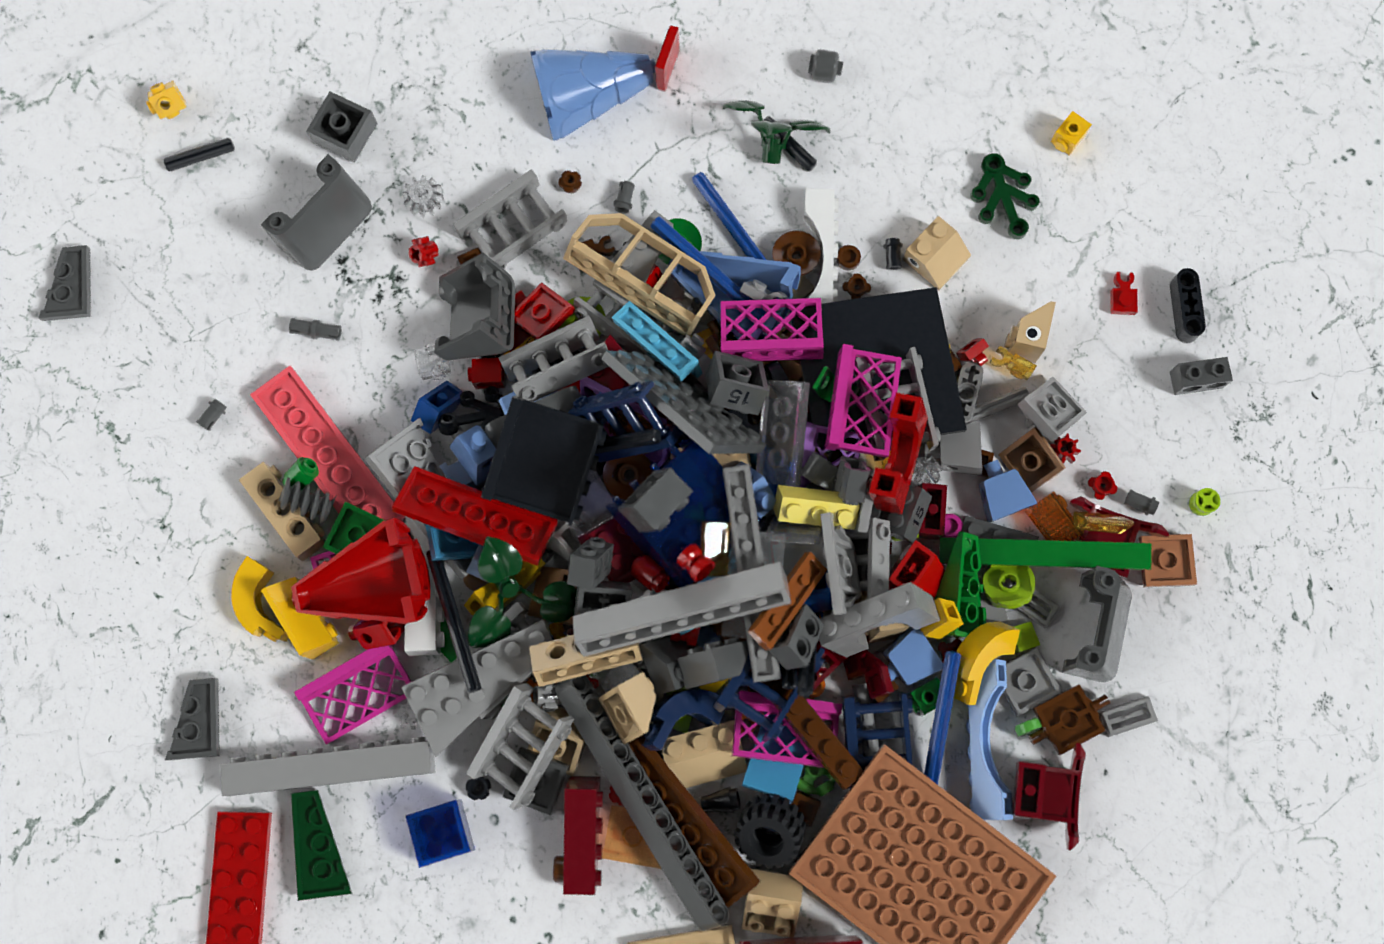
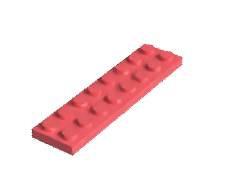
M288 366L250 394L297 458H310L316 462L319 474L314 481L324 494L330 492L331 501L336 496L333 507L338 513H340L346 501L386 521L396 518L403 522L406 519L405 516L392 512V505L394 503L392 498L291 366Z

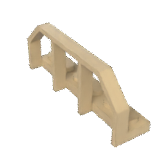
M622 213L588 215L572 235L563 257L570 264L682 335L688 334L691 336L715 297V292L704 265ZM619 225L635 237L614 264L608 258L578 241L588 227ZM640 240L673 260L654 288L621 268ZM678 263L698 276L706 301L696 315L674 302L671 298L658 292Z

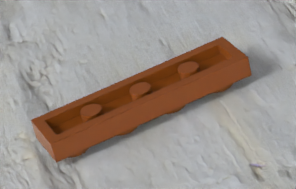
M811 551L804 552L787 576L791 604L763 610L747 631L764 650L772 649L827 571Z

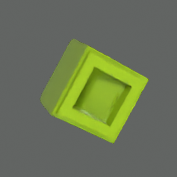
M1032 621L1014 626L1020 630L1015 649L1016 653L1040 646Z

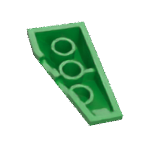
M967 532L958 533L934 599L942 598L954 601L963 621V625L944 636L946 638L965 639L974 629L986 623V607H981L980 593L984 592V587L978 580V571L981 568L978 536Z

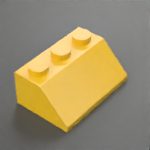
M292 577L261 589L299 656L314 660L339 644L336 638L339 635L336 628L331 622L327 623L323 616L296 612L292 602L293 593L291 587L300 579Z

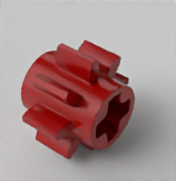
M429 236L411 240L413 245L408 249V253L414 263H418L419 267L436 263L434 258L439 255L438 246L434 241L429 240Z
M1069 433L1063 439L1058 437L1054 440L1055 444H1050L1063 464L1066 460L1072 464L1075 461L1073 455H1078L1081 452L1080 449H1076V443L1079 440L1069 438ZM1066 447L1068 451L1062 452L1060 448Z

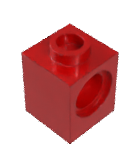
M499 358L472 359V367H468V381L472 382L475 389H486L489 386L505 388V370Z

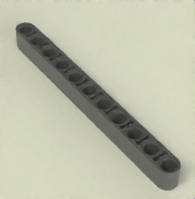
M584 675L558 682L555 689L559 700L569 716L571 715L575 718L573 723L695 925L701 931H708L726 924L729 920V911L630 746L628 743L623 745L599 700V695L588 677Z

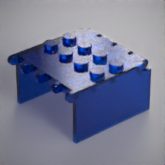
M691 438L681 440L678 443L683 449L681 452L674 445L669 449L674 458L662 469L671 468L693 492L687 497L689 499L687 505L678 512L675 510L669 516L670 522L661 531L639 532L618 510L624 503L618 496L612 499L614 503H609L605 506L645 555H649L670 576L668 583L681 588L694 582L689 576V571L682 569L677 564V559L684 549L692 544H696L702 550V555L704 557L708 556L715 563L723 556V553L718 548L719 546L725 551L734 546L723 467L713 454L707 453ZM656 463L650 465L653 472L661 470ZM635 480L630 483L634 490L640 486Z

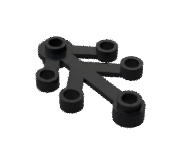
M489 386L484 390L487 402L500 404L499 399L504 396L499 394L497 387ZM464 391L460 394L461 405L463 407H471L480 412L460 416L444 413L438 420L439 431L443 435L450 436L458 432L460 425L483 421L479 426L484 431L488 423L505 414L502 407L497 408L475 399L473 392Z

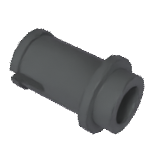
M621 181L617 199L614 200L613 204L617 212L628 213L632 209L631 199L635 185L630 181Z
M217 399L208 402L210 405L196 421L208 431L211 430L222 413L226 414L225 409L227 407Z
M1130 489L1124 504L1144 511L1145 515L1148 516V514H1155L1159 501L1155 500L1156 497L1149 498Z

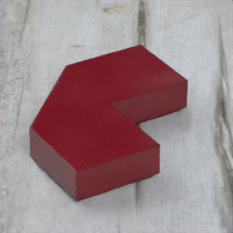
M868 650L851 655L843 661L848 680H855L865 676L870 699L879 698L894 692L888 666Z

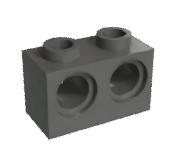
M1228 357L1179 363L1169 372L1174 395L1222 389L1233 381Z
M592 537L584 542L570 555L567 584L593 590L610 574L614 544L605 542V539L599 537Z
M803 604L769 651L786 670L807 667L824 624L807 604Z

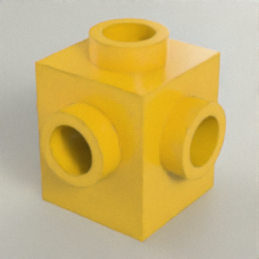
M174 80L166 84L162 82L150 87V91L147 92L148 101H146V104L152 114L157 113L160 120L165 117L167 119L174 118L180 114V110L186 108V101Z

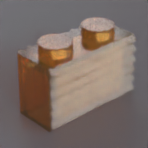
M1054 491L1025 511L1045 540L1073 541L1084 533V530L1081 529L1083 528L1081 520L1076 515H1071L1066 508L1068 504L1061 495H1056Z

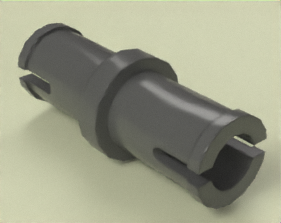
M291 318L289 324L290 334L311 336V339H318L320 337L339 341L341 337V325L320 323L319 320L315 319L313 321H305Z

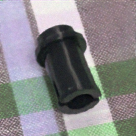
M899 238L886 239L883 248L886 249L887 270L902 268L900 248L903 247V244L900 243Z

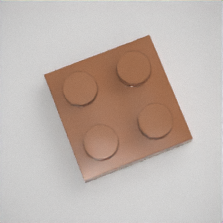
M1192 534L1169 535V537L1153 535L1138 537L1139 543H1152L1151 570H1142L1143 588L1197 585Z

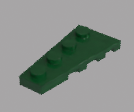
M319 790L291 793L298 901L352 894Z

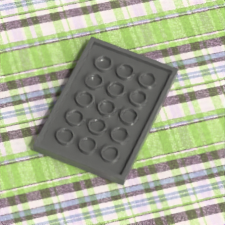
M618 350L606 351L602 356L601 360L630 385L638 381L640 383L653 381L655 385L646 394L649 402L707 453H761L765 448L766 444L760 440V435L741 424V418L733 413H728L724 408L710 405L709 397L706 394L707 390L700 384L693 383L689 379L690 375L680 381L649 353L640 354L635 351L628 353Z

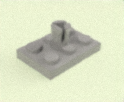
M1054 377L1050 378L1017 404L1022 410L1023 415L1027 418L1025 420L1026 427L1029 428L1034 424L1040 433L1051 442L1056 440L1087 413Z

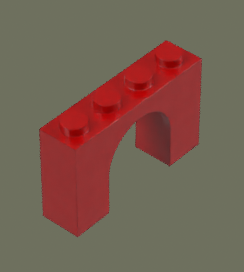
M896 392L889 416L893 426V438L888 462L885 469L875 467L869 495L876 509L902 515L928 416L922 397Z

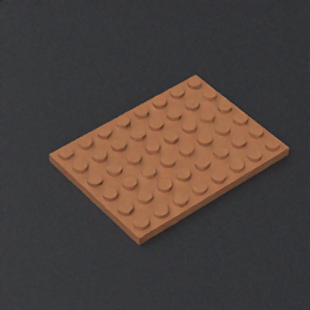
M885 744L881 746L864 769L861 777L855 781L788 871L792 877L879 944H1007L1057 877Z

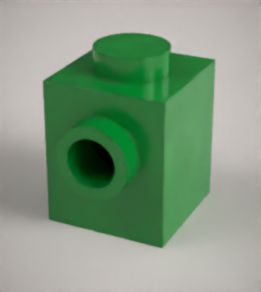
M938 677L933 678L907 694L912 700V711L915 714L919 713L920 716H924L936 709L940 686Z

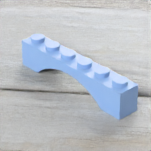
M994 659L986 668L981 680L976 705H967L969 708L967 732L970 734L968 758L971 761L969 784L972 787L970 810L983 820H1013L1012 792L1005 785L996 769L990 745V725L993 712L1000 696L1007 688L1006 661Z

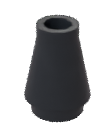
M729 786L707 796H701L702 809L705 812L734 813L735 810L741 808L738 789H731Z

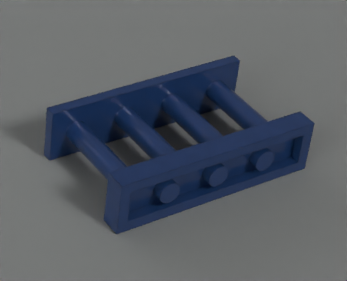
M638 381L629 387L590 397L581 396L573 402L574 407L568 413L576 416L583 415L586 419L600 423L594 412L601 411L616 435L627 434V431L611 409L619 406L635 432L649 430L648 428L645 429L629 404L637 402L655 430L659 429L662 433V441L659 444L595 454V456H599V463L671 448L684 433L676 424L669 426L663 424L647 399L646 394L655 385L653 381L644 383Z
M822 647L816 652L815 673L818 672L825 661L821 658L825 652V649ZM748 654L740 676L729 679L712 707L720 713L726 707L730 709L733 707L767 730L762 738V741L766 743L772 737L777 739L783 730L784 725L781 722L798 696L797 687L792 689L786 699L762 682H753L752 672L749 671L751 669V661ZM779 664L780 674L782 678V665ZM740 685L744 687L747 685L781 708L773 721L738 698L739 695L736 694V691Z
M898 692L899 701L859 704V701L855 702L852 695L841 696L845 748L863 770L874 757L859 754L858 744L866 740L902 738L903 754L898 755L913 766L908 715L912 713V700L907 698L906 693ZM900 712L901 727L871 730L857 728L856 717H860V714Z

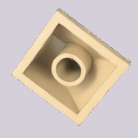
M643 672L599 697L623 745L647 733L656 695L653 691L652 682Z

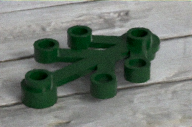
M997 153L988 154L981 163V169L984 174L979 184L973 188L970 197L976 203L982 202L986 196L985 189L992 178L996 188L986 207L980 211L979 221L983 224H989L994 218V210L1001 199L1010 223L1008 226L1009 236L1013 239H1022L1027 234L1029 225L1025 219L1018 217L1011 197L1024 203V207L1029 211L1037 208L1040 202L1039 197L1035 194H1028L1019 190L1029 187L1031 176L1028 173H1020L1006 166L1005 160L1001 155ZM989 164H995L997 168L993 169L989 167ZM1003 176L1014 180L1019 189L1005 183ZM1021 178L1026 179V180H1027V183H1026V184L1021 183V182H1020V179H1021ZM974 192H980L982 197L975 196ZM1028 200H1034L1035 205H1030ZM988 213L990 218L986 219L982 214ZM1013 228H1019L1021 233H1015Z

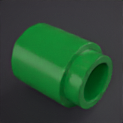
M298 458L284 474L283 485H285L289 477L290 486L300 481V489L303 490L319 474L316 462L310 458Z

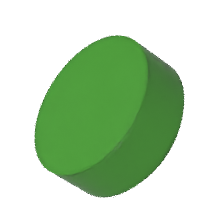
M1033 718L1015 726L1014 729L1017 736L1021 737L1042 728V725L1038 718Z

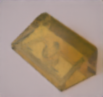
M1074 511L1073 513L1074 529L1122 534L1134 525L1132 520L1120 515Z

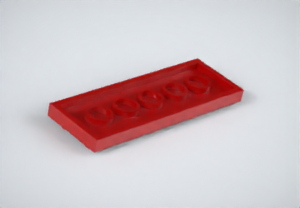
M414 466L392 505V512L483 546L487 536L501 539L516 548L523 561L538 566L557 527L558 519L495 499L491 501L481 498L483 491Z
M217 812L206 944H262L272 813Z

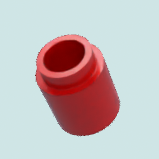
M649 555L637 557L631 565V575L650 591L654 590L656 593L662 591L670 580L667 570Z

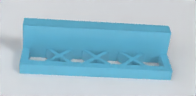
M631 301L627 302L612 316V320L680 381L685 379L690 373L697 379L703 374L698 359Z

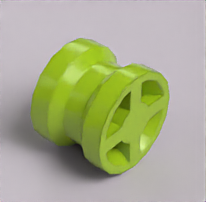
M1204 488L1191 496L1189 507L1194 514L1206 516L1219 508L1221 499L1215 490Z

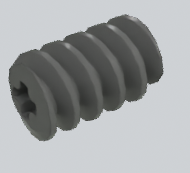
M288 477L279 498L280 508L284 510L290 504L291 513L300 508L301 517H304L309 511L310 520L312 521L320 515V523L323 524L328 519L336 496L332 501L330 500V492H326L320 497L319 488L310 493V485L308 484L301 490L300 481L290 486V478Z

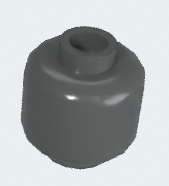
M818 49L815 54H811L808 73H811L813 80L832 83L835 81L836 75L841 76L843 61H839V54L835 51Z

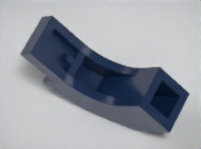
M692 689L671 693L654 705L651 721L654 723L649 726L648 732L645 733L644 737L646 739L642 746L650 751L662 750L674 724L684 715H690L707 726L719 725L727 707L721 713L714 709L712 706L719 695L708 690Z

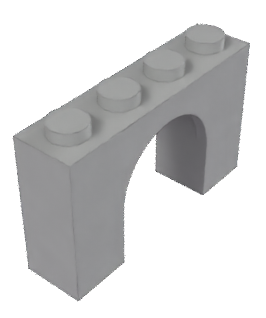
M909 582L852 605V607H847L845 614L836 616L830 614L820 618L824 627L819 640L821 646L844 657H849L869 649L865 632L887 624L904 623L918 630L940 621L933 596Z

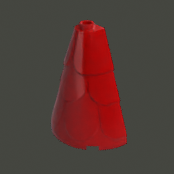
M391 518L387 521H382L356 542L350 543L332 559L322 562L291 587L293 593L292 602L296 612L336 619L347 617L366 621L378 620L402 624L421 620L428 610L424 606L425 601L430 600L431 588L427 563L417 538L411 539L408 534L410 528L399 519Z

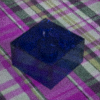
M456 799L405 816L419 868L475 851L462 799Z

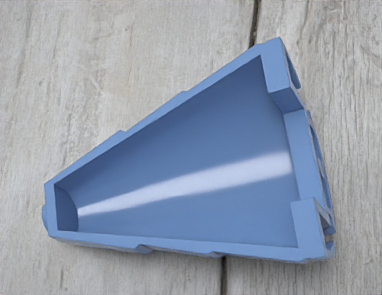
M581 50L530 51L553 141L566 137L589 121L595 120L615 105L624 103L654 82L655 61L654 58L649 59L648 54L617 51L601 53Z
M699 251L740 288L744 282L758 280L766 284V289L771 292L780 291L785 293L786 299H792V290L798 289L801 266L791 262L761 260L754 257L727 256L717 252ZM678 263L670 276L685 292L695 298L694 301L697 304L703 306L706 299L698 276ZM711 282L715 297L707 311L721 324V301L732 300ZM781 307V310L775 313L785 319L790 310L787 307ZM726 309V315L733 321L742 314L737 309ZM771 316L763 324L772 331L780 323ZM745 317L738 325L747 332L754 323ZM734 328L730 331L737 340L742 336ZM760 328L751 334L756 340H762L768 335Z

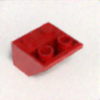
M915 540L904 549L889 571V590L911 582L933 596L934 599L945 569L935 553Z

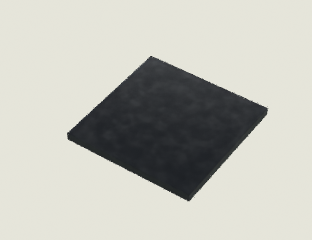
M937 287L821 304L824 344L823 359L799 360L810 421L813 425L828 427L831 403L821 399L814 391L813 386L825 366L829 367L835 376L839 350L843 344L852 345L853 349L901 357L902 360L906 359L909 349L915 347L917 355H921L923 362L921 373L934 426L939 428L940 435L960 433L967 430ZM816 306L804 307L800 312L810 318L816 313ZM797 315L791 320L792 326L796 330L805 323ZM810 326L801 333L806 338H817V332ZM909 369L901 370L898 386L912 383ZM894 372L885 373L884 375L887 378ZM874 375L871 379L873 387L882 381L878 375ZM826 377L823 379L821 387L823 386ZM883 384L882 386H880L879 388H877V390H878V389L887 388V387H886L885 384ZM856 404L848 411V415L854 422L864 416ZM865 420L857 424V427L866 437L868 431ZM818 433L817 444L820 449L825 447L826 433ZM847 437L844 439V443L855 445L856 438ZM836 449L835 451H833V450H828V451L825 452V453L836 452V451H840V450H839V449Z

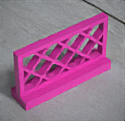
M821 298L721 301V352L757 361L823 359ZM816 306V313L810 318L800 312L804 307ZM780 307H787L792 311L785 319L775 313ZM755 308H762L767 312L760 320L751 314ZM726 309H737L742 314L733 321L726 315ZM796 315L805 322L798 330L788 323ZM771 316L780 323L772 331L763 324ZM745 317L754 323L747 332L738 325ZM810 326L817 332V338H806L801 333ZM783 327L793 333L788 339H781L776 334ZM733 328L742 335L738 340L726 341V335ZM758 328L768 334L762 340H756L751 336Z
M842 345L838 353L825 449L833 451L841 449L886 458L889 456L893 429L889 416L895 394L898 391L901 357L853 349L852 345ZM855 358H865L871 367L861 373L855 366ZM883 362L895 364L894 373L887 378L878 367ZM874 369L882 381L871 387L864 378V375ZM857 380H860L868 390L859 397L851 389L852 384ZM883 384L891 392L890 398L884 402L874 391ZM869 394L878 403V406L870 412L867 411L860 401ZM854 404L864 414L863 417L855 422L848 415V409ZM881 408L887 415V422L879 427L871 415ZM867 418L875 428V431L865 437L857 427V424ZM852 428L861 439L855 445L844 443L845 433ZM878 433L884 440L883 450L873 448L868 439Z
M393 645L368 649L294 692L298 701L301 700L326 745L406 699L405 694L391 693L394 679L405 681L406 684L411 682L410 677L392 648ZM390 655L395 664L393 673L378 671L380 661ZM376 663L375 669L368 668ZM397 669L400 672L401 676L396 675ZM364 670L373 673L370 687L355 684L359 672ZM377 674L391 677L387 692L373 688ZM352 676H354V677H353V680H352V683H351V682H348V681H345V680L351 678ZM338 684L351 686L347 700L333 697L335 687ZM354 687L368 690L365 705L351 701ZM331 689L329 696L323 694ZM372 692L386 695L382 707L368 706ZM390 696L396 698L388 703ZM316 697L328 699L325 712L314 711L309 701ZM332 700L346 704L342 718L328 714ZM349 705L364 708L360 720L352 721L346 719ZM367 709L373 711L372 713L366 715ZM318 716L323 717L322 723H321L320 719L318 718ZM327 718L341 722L338 732L330 737L324 728ZM344 723L351 724L343 729Z
M740 690L737 693L739 699L758 712L766 713L764 715L766 717L770 714L777 715L779 712L771 701L757 692ZM806 699L823 721L832 722L831 731L838 738L839 715L842 714V704ZM735 710L732 756L825 768L785 718L782 720L784 727L787 726L795 736V739L787 746L779 737L774 739L782 750L773 755L769 754L762 746L765 742L762 741L760 743L750 731L758 724L754 723L748 728L741 719L742 713ZM742 727L744 732L740 735V730ZM745 734L756 745L751 751L739 750L740 738ZM797 740L808 752L802 758L794 757L788 749ZM759 748V750H760L762 753H757V752H754V751H756V750ZM785 752L787 756H781V754Z

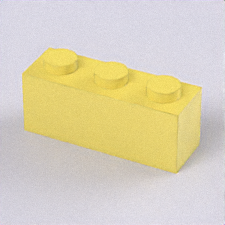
M778 485L775 496L776 503L773 510L778 521L822 526L820 514L831 512L834 515V526L841 525L844 529L855 530L860 504L848 505L843 503V499L838 496L839 492Z

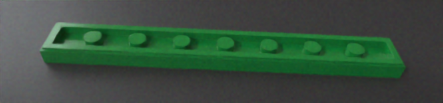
M940 538L939 560L941 564H948L957 538ZM979 539L981 565L1094 568L1095 566H1101L1109 569L1151 570L1152 543Z

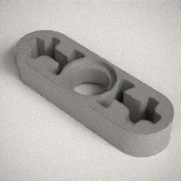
M968 362L962 366L957 383L959 394L962 391H970L974 395L971 399L960 397L962 407L965 408L964 418L966 424L972 422L983 380V367L976 362ZM970 372H975L972 383H969L968 376Z

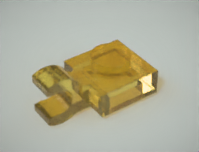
M1001 346L997 348L996 352L1002 355V359L998 360L992 357L990 363L995 367L1007 366L1006 369L1010 370L1011 375L1018 379L1024 378L1028 380L1037 365L1016 353L1012 355L1006 348Z

